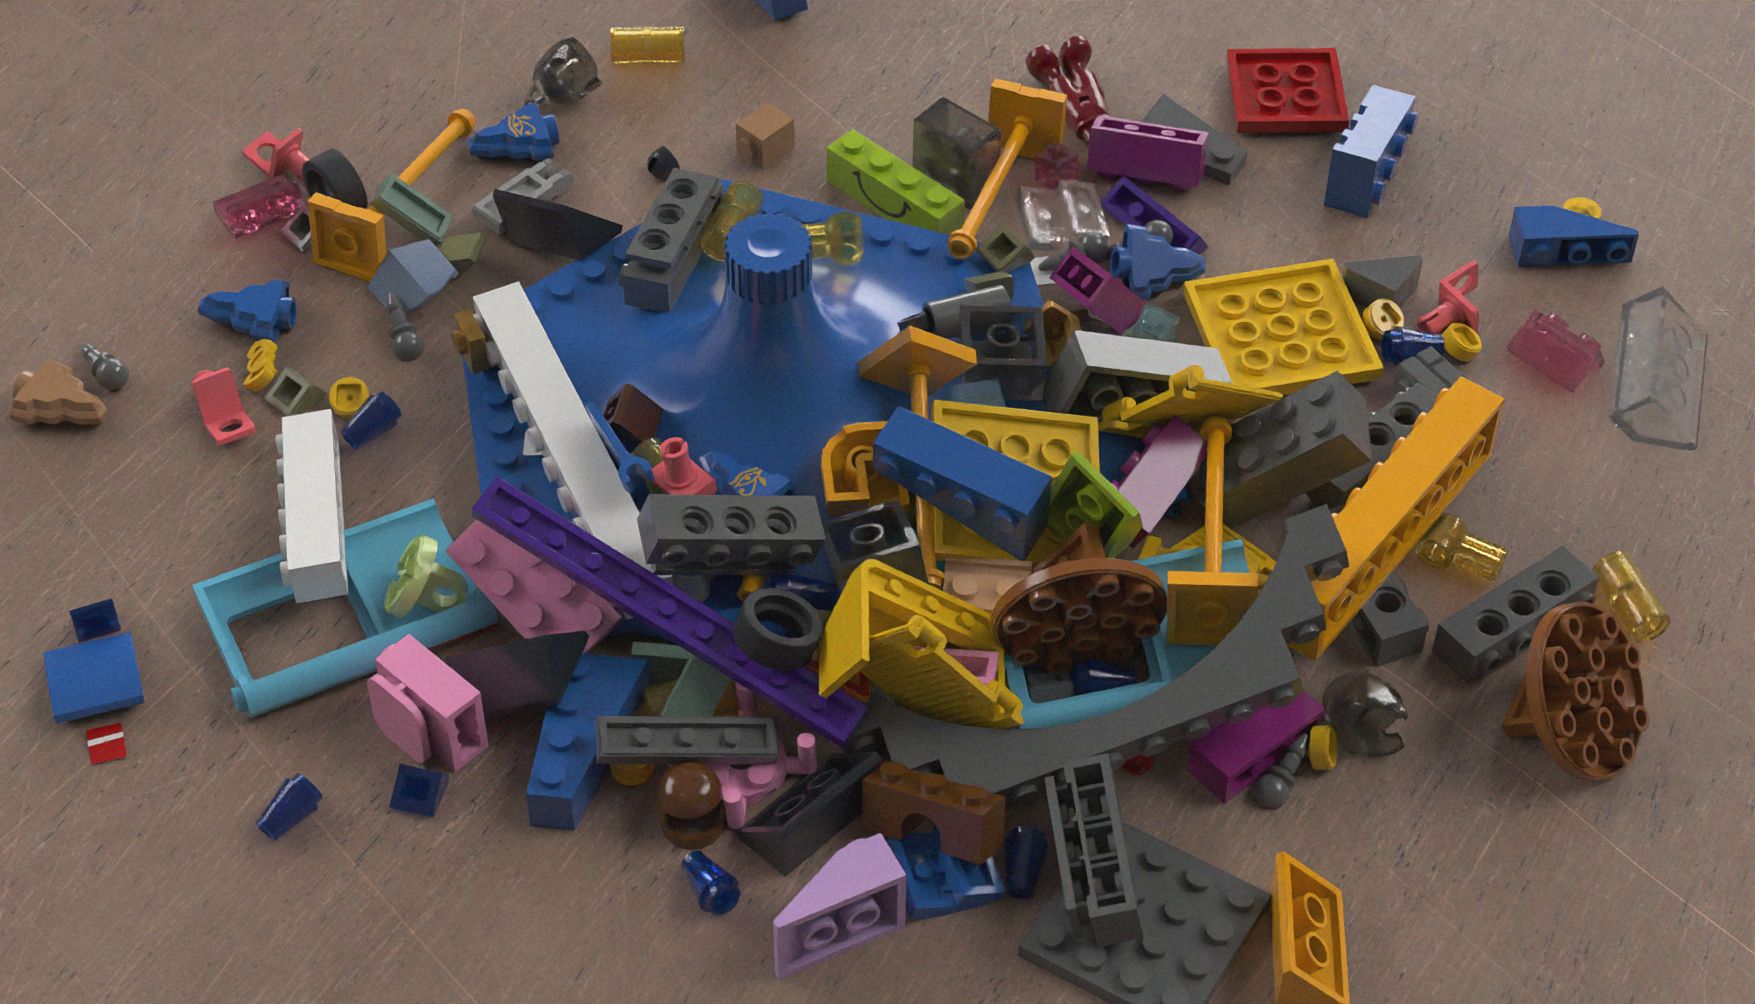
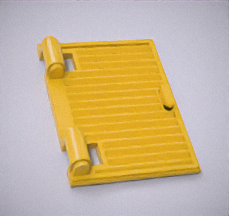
M1191 365L1170 376L1168 381L1169 390L1138 405H1136L1133 398L1124 397L1105 406L1102 411L1103 421L1099 423L1098 430L1144 438L1156 422L1164 426L1175 415L1200 435L1201 426L1211 416H1222L1230 423L1283 398V395L1275 391L1205 379L1202 367ZM1189 386V389H1191V390H1197V391L1194 392V391L1186 390V387Z
M914 615L906 625L869 636L870 662L859 671L903 708L932 719L970 727L1002 730L1024 723V717L1020 715L1023 708L1022 700L998 680H991L987 685L983 684L943 650L947 643L945 635L923 616ZM919 637L928 646L926 649L918 651L908 641L918 639ZM998 703L1005 710L1003 713L994 715L985 706Z

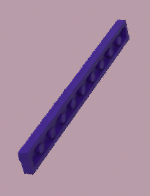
M497 476L471 508L472 517L841 748L844 747L867 714L868 706L839 688L828 698L819 696V676L805 667L792 671H778L765 668L750 660L740 651L733 639V622Z

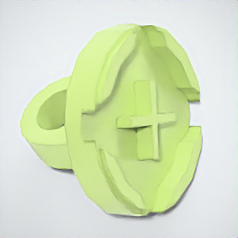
M422 534V536L419 535L413 538L397 564L400 578L398 582L392 580L387 588L384 599L386 612L402 619L409 613L415 603L440 612L466 601L468 587L464 577L456 571L434 562L438 548L436 540ZM448 587L456 593L451 596H444L437 593L435 589Z

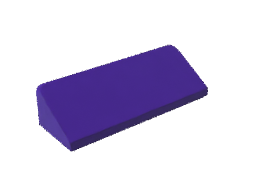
M1124 175L1098 203L1124 226L1129 224L1145 227L1147 223L1153 220L1167 222L1173 231L1171 247L1187 248L1198 255L1208 248V245L1197 233Z

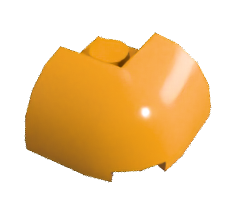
M888 421L862 422L843 426L842 431L830 438L825 448H823L821 472L827 513L835 519L846 522H863L866 514L908 511L910 505L908 489L885 477L873 468V442Z

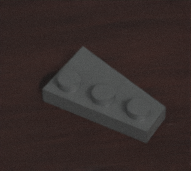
M1164 93L1141 121L1209 132L1204 176L1230 185L1246 164L1247 151Z

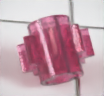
M1059 143L1046 146L1043 154L1035 153V181L1042 180V184L1050 190L1066 189L1070 180L1078 181L1079 179L1078 153L1072 154L1068 146Z

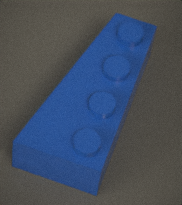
M1375 85L1371 87L1360 105L1358 114L1355 113L1352 117L1349 129L1343 131L1340 138L1341 144L1336 143L1332 149L1324 206L1367 218L1373 204L1380 205L1386 188L1384 181H1391L1396 169L1397 159L1395 157L1402 158L1408 141L1406 134L1412 135L1416 128L1419 113L1413 112L1415 96Z
M900 406L897 407L873 442L874 469L1020 561L1026 560L1048 526L1052 476Z
M593 654L581 655L561 703L547 706L526 792L530 826L576 830L599 787L600 777L605 768L610 767V764H597L594 730L596 716H635L640 704H644L650 694L648 660Z

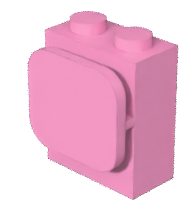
M408 634L396 644L385 648L381 655L375 658L378 674L367 680L373 717L381 731L411 758L419 763H423L433 753L451 770L457 772L489 747L481 693L413 636Z

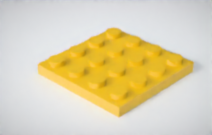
M1333 258L1184 282L1183 295L1204 346L1218 348L1232 384L1265 389L1287 395L1293 394L1336 371L1350 384L1382 379L1384 367Z
M934 400L930 407L931 421L1052 476L1051 487L1070 455L1076 450L1100 472L1098 417ZM933 506L934 555L937 561H945V559L1019 560ZM1048 525L1025 561H1032V568H1034L1048 554L1057 550L1064 540Z

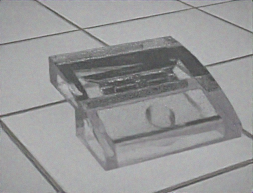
M1060 179L1056 190L1019 187L1015 198L1027 246L1030 249L1066 250L1069 248L1070 241H1078L1083 234L1091 231L1102 234L1106 241H1108L1110 235L1095 184Z

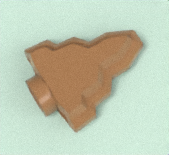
M48 360L35 373L24 371L18 376L13 387L14 401L9 416L12 421L27 425H34L38 422L57 425L69 421L78 425L91 426L101 424L107 418L109 412L97 396L85 392L83 381L73 376L71 368L57 361Z

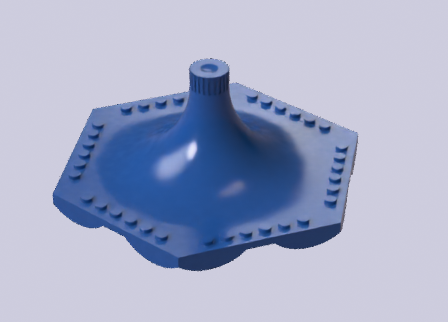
M719 179L718 182L723 183L725 213L670 312H657L625 305L623 287L619 286L621 268L623 264H628L631 261L626 260L625 253L642 223L607 242L583 260H575L524 289V292L588 415L589 412L586 404L591 401L595 403L603 415L608 399L625 383L635 386L664 409L651 448L622 443L628 453L646 459L650 463L651 468L664 461L660 453L661 444L669 438L679 437L684 442H687L689 457L697 465L700 457L708 452L716 451L728 455L741 466H758L770 475L781 474L797 486L793 496H815L826 538L812 564L796 566L797 570L794 575H769L763 589L776 588L789 591L805 599L816 610L833 611L853 571V566L859 553L868 543H873L887 553L892 554L883 535L893 532L895 529L888 513L866 514L863 522H846L835 519L827 513L821 472L822 450L830 438L842 431L843 426L862 422L888 421L898 406L911 411V395L909 393L859 376L858 361L900 333L897 322L922 312L924 303L967 293L964 278L995 273L997 271L976 250L972 256L963 260L951 256L947 245V240L950 236L948 234ZM1030 263L1008 273L1013 278V299L1010 300L1012 320L1010 324L948 339L975 349L977 364L943 385L941 389L928 397L929 420L930 407L934 400L1049 412L1041 387L1051 370L1046 366L1040 340L1026 332L1023 326V322L1043 306ZM462 355L481 495L498 476L572 522V519L575 518L572 511L565 513L560 504L557 494V488L560 487L557 481L550 483L545 474L542 464V458H545L544 455L523 454L525 432L529 429L527 422H519L512 400L515 398L512 393L506 395L501 386L498 376L499 366L472 374ZM642 475L649 494H666L653 482H649L645 475ZM629 493L634 504L637 507V503L631 493ZM900 562L886 564L911 576L909 568ZM715 575L710 582V593L701 603L735 623L743 601L737 597V591L743 581V577L741 575ZM624 618L608 634L618 635L634 631L672 642L635 618L628 620ZM759 621L767 630L778 636L797 638L789 629L778 623Z

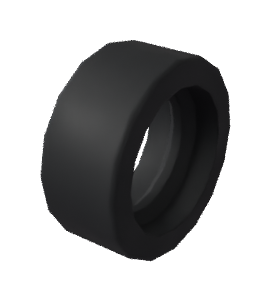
M330 148L303 163L302 176L310 198L315 193H319L340 200L343 203L367 209V194L362 180L350 161L340 151Z
M776 588L759 589L750 593L743 602L733 625V639L740 651L750 660L761 666L778 671L798 670L807 665L823 634L822 619L812 605L789 591ZM759 621L778 623L789 629L797 638L778 636L767 630Z

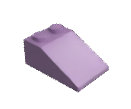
M881 833L867 839L854 840L845 848L838 850L773 920L775 974L778 980L905 928L906 874Z

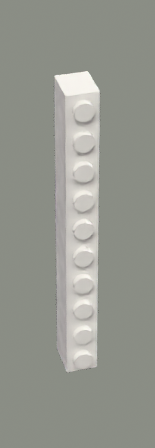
M519 281L473 296L475 314L473 316L487 341L485 345L489 363L491 366H499L498 376L501 386L506 395L513 394L515 398L512 400L514 411L519 422H527L529 426L527 434L534 452L541 451L545 458H542V464L545 474L550 483L557 481L560 487L557 488V494L564 512L572 511L575 517L572 519L573 524L653 573L651 564H646L637 524V518L640 513L630 494L623 488L618 471ZM657 575L673 585L672 575ZM622 611L626 620L633 618L629 614Z

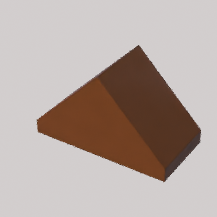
M625 383L608 399L603 417L621 443L651 448L664 409L635 386Z

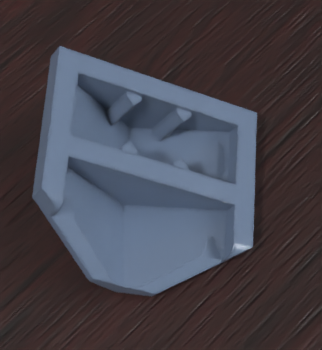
M430 239L389 250L369 283L368 288L386 310L387 294L393 292L402 303L403 311L407 314L427 303L444 288L451 277L455 279L459 273Z

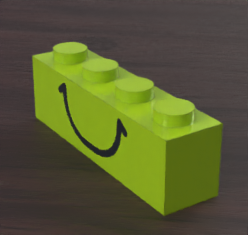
M851 129L826 147L827 181L883 218L948 235L955 230H961L964 224L965 200L854 129Z

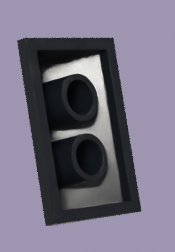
M494 189L493 199L509 239L513 244L581 261L622 232L623 225L562 204Z
M585 630L542 635L445 657V660L451 669L481 693L484 719L560 704L590 636Z
M878 752L837 753L829 755L818 764L817 770L814 773L802 777L736 831V834L742 842L786 877L862 813V780L881 766V757Z

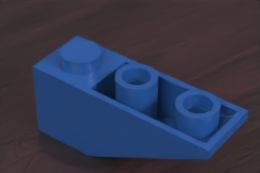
M1553 205L1515 207L1509 231V238L1518 267L1632 262L1639 237L1638 230Z

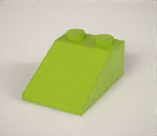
M1076 450L1070 455L1051 487L1048 525L1063 540H1066L1084 523L1097 526L1105 558H1115L1132 543L1142 528L1140 512Z

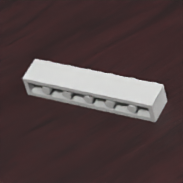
M327 409L282 417V434L276 435L277 451L280 458L276 460L281 483L277 484L282 508L278 510V516L283 534L279 535L280 549L284 560L280 562L283 585L285 588L292 587L296 603L348 594L340 451L332 411Z

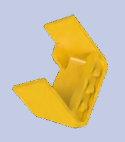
M868 559L851 573L819 640V696L828 698L870 662L869 636L906 625L914 615L923 616L945 635L947 643L944 648L999 652L995 681L998 680L1003 685H1005L1004 649L997 646L994 640L990 613L878 560ZM919 637L918 639L908 641L912 646H928ZM998 703L985 706L994 715L1003 713L1005 710Z

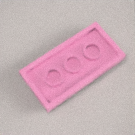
M477 519L445 550L525 639L585 630L590 637L582 654H589L625 618L616 606H612L605 599Z

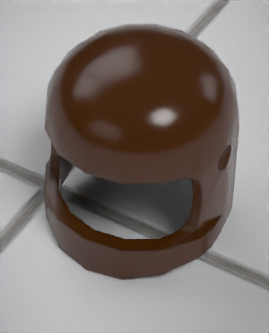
M684 762L668 769L657 786L658 810L661 831L664 837L674 845L687 850L702 849L713 844L723 834L727 824L719 778L712 769L696 762ZM716 806L720 809L718 823L709 831L699 835L686 836L675 833L669 827L666 813L671 816L683 819L697 818L709 813Z

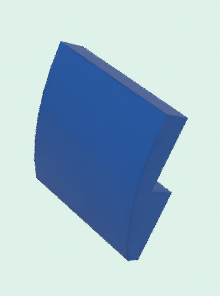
M131 632L44 652L47 682L55 723L145 703Z
M936 825L932 833L908 834L902 840L889 837L887 840V844L906 874V908L910 920L944 916L974 909L999 900L1006 893L992 856L980 865L941 853V836Z

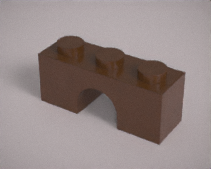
M885 762L862 780V829L902 840L924 822L925 815L939 829L941 853L980 865L1004 846V796L988 792L981 786H967L947 780L945 776L940 774H926L912 770L899 762Z

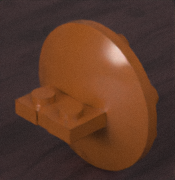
M1084 523L1064 540L1057 550L1052 551L1032 568V575L1016 583L1001 596L991 615V627L996 645L1004 649L1005 654L1011 655L1015 664L1047 667L1050 673L1058 674L1076 666L1093 664L1107 659L1122 660L1131 656L1133 648L1142 643L1141 638L1152 637L1159 633L1160 625L1167 613V595L1162 580L1151 569L1132 561L1105 558L1099 528Z
M1588 602L1562 604L1550 610L1540 621L1534 632L1528 653L1527 670L1519 685L1518 694L1515 700L1512 701L1501 725L1509 738L1539 735L1542 744L1554 762L1570 776L1584 781L1609 779L1623 771L1627 764H1631L1634 761L1641 733L1649 725L1648 712L1644 707L1643 683L1639 669L1641 654L1637 645L1629 642L1619 626L1616 616ZM1634 732V741L1632 742L1627 736Z

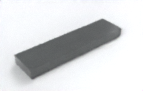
M596 716L594 722L597 764H680L684 762L700 764H776L779 757L774 717Z

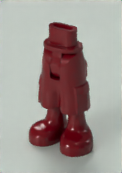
M1079 35L1067 39L1060 49L1059 61L1050 46L1041 45L1034 48L1025 60L1029 73L1038 81L1045 83L1049 91L1067 94L1065 115L1067 127L1075 133L1077 138L1084 140L1089 147L1090 128L1098 115L1110 117L1104 100L1103 87L1097 76L1093 72L1086 70V66L1092 56V47L1089 41L1084 36ZM1059 64H1060V66H1061L1062 71L1064 72V74H1065L1066 76H1062V75H1061Z

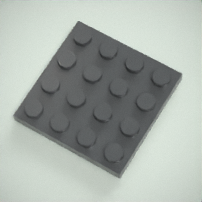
M1123 822L1144 938L1098 947L1092 924L1082 925L1084 938L1075 939L1061 883L1019 944L1018 956L1111 1004H1207L1269 907L1272 894ZM1083 884V901H1087L1086 896L1091 894L1087 884Z

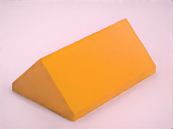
M1282 851L1276 854L1269 891L1272 894L1270 913L1275 1004H1350L1342 890Z

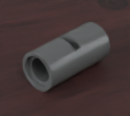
M1002 285L926 302L922 306V312L927 311L932 323L931 333L945 339L1007 325L1012 320L1010 298Z

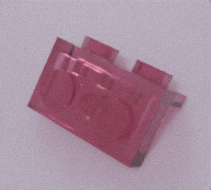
M283 174L213 201L215 214L234 240L294 216L303 205L299 185L295 180L288 182Z
M1535 309L1506 347L1510 353L1573 393L1594 365L1601 368L1605 363L1600 351L1601 345L1586 333H1581L1580 336H1577L1568 330L1569 325L1556 314L1550 312L1546 316Z

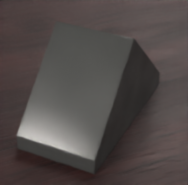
M1421 255L1348 262L1344 264L1342 278L1353 302L1367 308L1378 299H1388L1396 303L1400 308L1418 288L1423 259Z

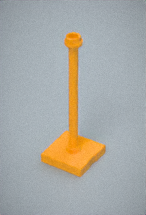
M995 78L990 90L987 139L993 140L1000 145L1001 154L961 230L953 231L947 240L948 251L951 256L963 260L974 254L977 248L975 235L1017 155L1058 164L1062 153L1067 94L1045 89H1035Z
M466 109L453 111L448 116L447 128L398 178L411 186L459 136L467 137L474 131L476 124L474 115ZM315 193L308 200L313 263L371 282L387 254L384 213L372 205L364 209Z
M908 326L858 361L859 376L909 393L911 395V412L928 420V397L941 389L943 385L977 364L975 349L912 326ZM915 494L919 570L915 571L912 577L942 590V584L945 580L944 573L936 569V556L934 555L933 505Z
M1211 416L1204 421L1200 429V436L1207 441L1204 572L1168 571L1167 644L1218 646L1241 621L1257 598L1258 573L1222 572L1224 445L1231 440L1232 428L1224 417Z

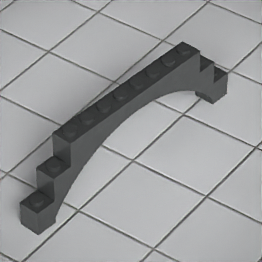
M1327 504L1285 519L1287 536L1277 563L1261 593L1241 621L1213 651L1190 670L1158 691L1113 712L1075 723L1035 729L1001 730L963 726L932 719L897 706L871 691L869 701L861 702L868 706L867 714L842 749L845 753L874 752L879 748V744L886 742L892 762L905 764L909 769L926 774H945L947 780L963 785L984 787L988 792L1004 796L1005 805L1012 802L1014 804H1025L1035 800L1040 795L1039 792L1046 790L1044 779L1046 777L1054 776L1056 787L1067 785L1063 762L1108 753L1113 771L1123 766L1125 760L1140 754L1143 756L1159 754L1168 747V744L1183 738L1186 740L1199 739L1207 735L1211 731L1210 728L1225 722L1238 724L1248 720L1255 711L1265 707L1280 708L1289 705L1296 700L1297 695L1304 692L1299 673L1287 644L1292 642L1295 644L1308 643L1316 639L1320 632L1327 630L1324 613L1311 585V581L1316 579L1318 581L1331 580L1340 575L1343 569L1349 567L1347 550Z

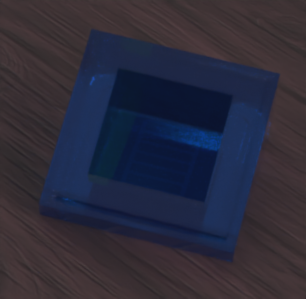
M112 598L69 611L78 642H84L121 630Z
M400 764L389 808L434 818L450 776L442 772Z

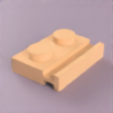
M945 559L943 591L992 615L993 609L1001 596L1016 583L1032 575V561Z

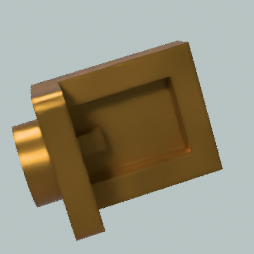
M1053 301L1045 303L1023 322L1024 330L1040 340L1046 366L1049 370H1052L1074 330L1082 331L1078 317Z
M468 309L455 313L456 331L451 332L452 342L457 354L464 356L472 374L497 367L498 365L491 366L489 363L485 345L487 341L471 310Z

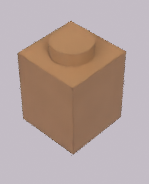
M769 102L765 103L736 123L737 152L743 158L752 161L764 169L795 147L794 119Z

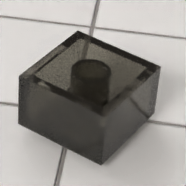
M942 97L913 119V167L965 200V207L971 210L1001 154L1002 130L947 98Z
M960 305L956 343L975 349L977 364L958 376L959 398L1042 401L1047 370L1042 307Z
M898 499L822 522L826 540L821 550L825 566L838 597H840L851 573L868 559L878 560L929 584L919 541Z

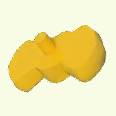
M268 339L256 341L248 351L247 357L250 361L248 362L247 370L251 373L243 383L248 390L254 392L261 391L277 374L273 364L276 358L277 345L273 341Z

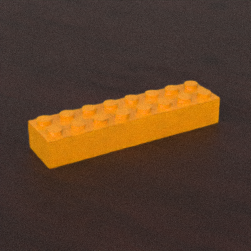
M1460 376L1450 389L1443 388L1440 391L1433 408L1428 414L1422 412L1418 416L1411 433L1406 438L1401 436L1396 441L1390 452V457L1384 463L1379 461L1373 467L1367 483L1362 488L1356 487L1350 493L1345 508L1339 514H1331L1347 550L1349 567L1343 569L1340 575L1331 580L1318 581L1316 579L1311 581V585L1324 613L1327 630L1320 632L1316 639L1308 643L1295 644L1292 642L1287 644L1288 647L1315 662L1492 456L1505 398Z

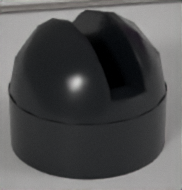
M661 146L648 157L647 170L657 179L668 178L673 168L680 169L676 158L665 146Z
M927 311L908 316L897 322L900 332L908 326L929 333L932 332V323Z

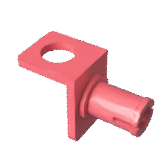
M297 128L282 141L270 132H265L243 149V156L270 179L274 180L285 170H288L304 183L302 166L309 158L301 152L303 131L300 128ZM264 146L273 147L271 161L263 160L258 156L257 151L259 148Z
M1472 260L1439 281V306L1417 319L1418 328L1423 335L1427 334V339H1434L1438 334L1446 330L1451 323L1465 324L1478 334L1479 312L1464 297L1478 286L1479 265L1476 261ZM1468 275L1464 285L1456 290L1454 287L1457 282Z
M223 368L215 372L203 370L196 374L191 382L204 426L218 445H224L256 432L254 423L243 410L234 377L229 368ZM241 425V427L234 431L221 432L227 426Z
M679 437L665 440L660 446V453L664 461L652 468L655 480L652 482L667 495H716L715 479L690 459L687 442H684Z

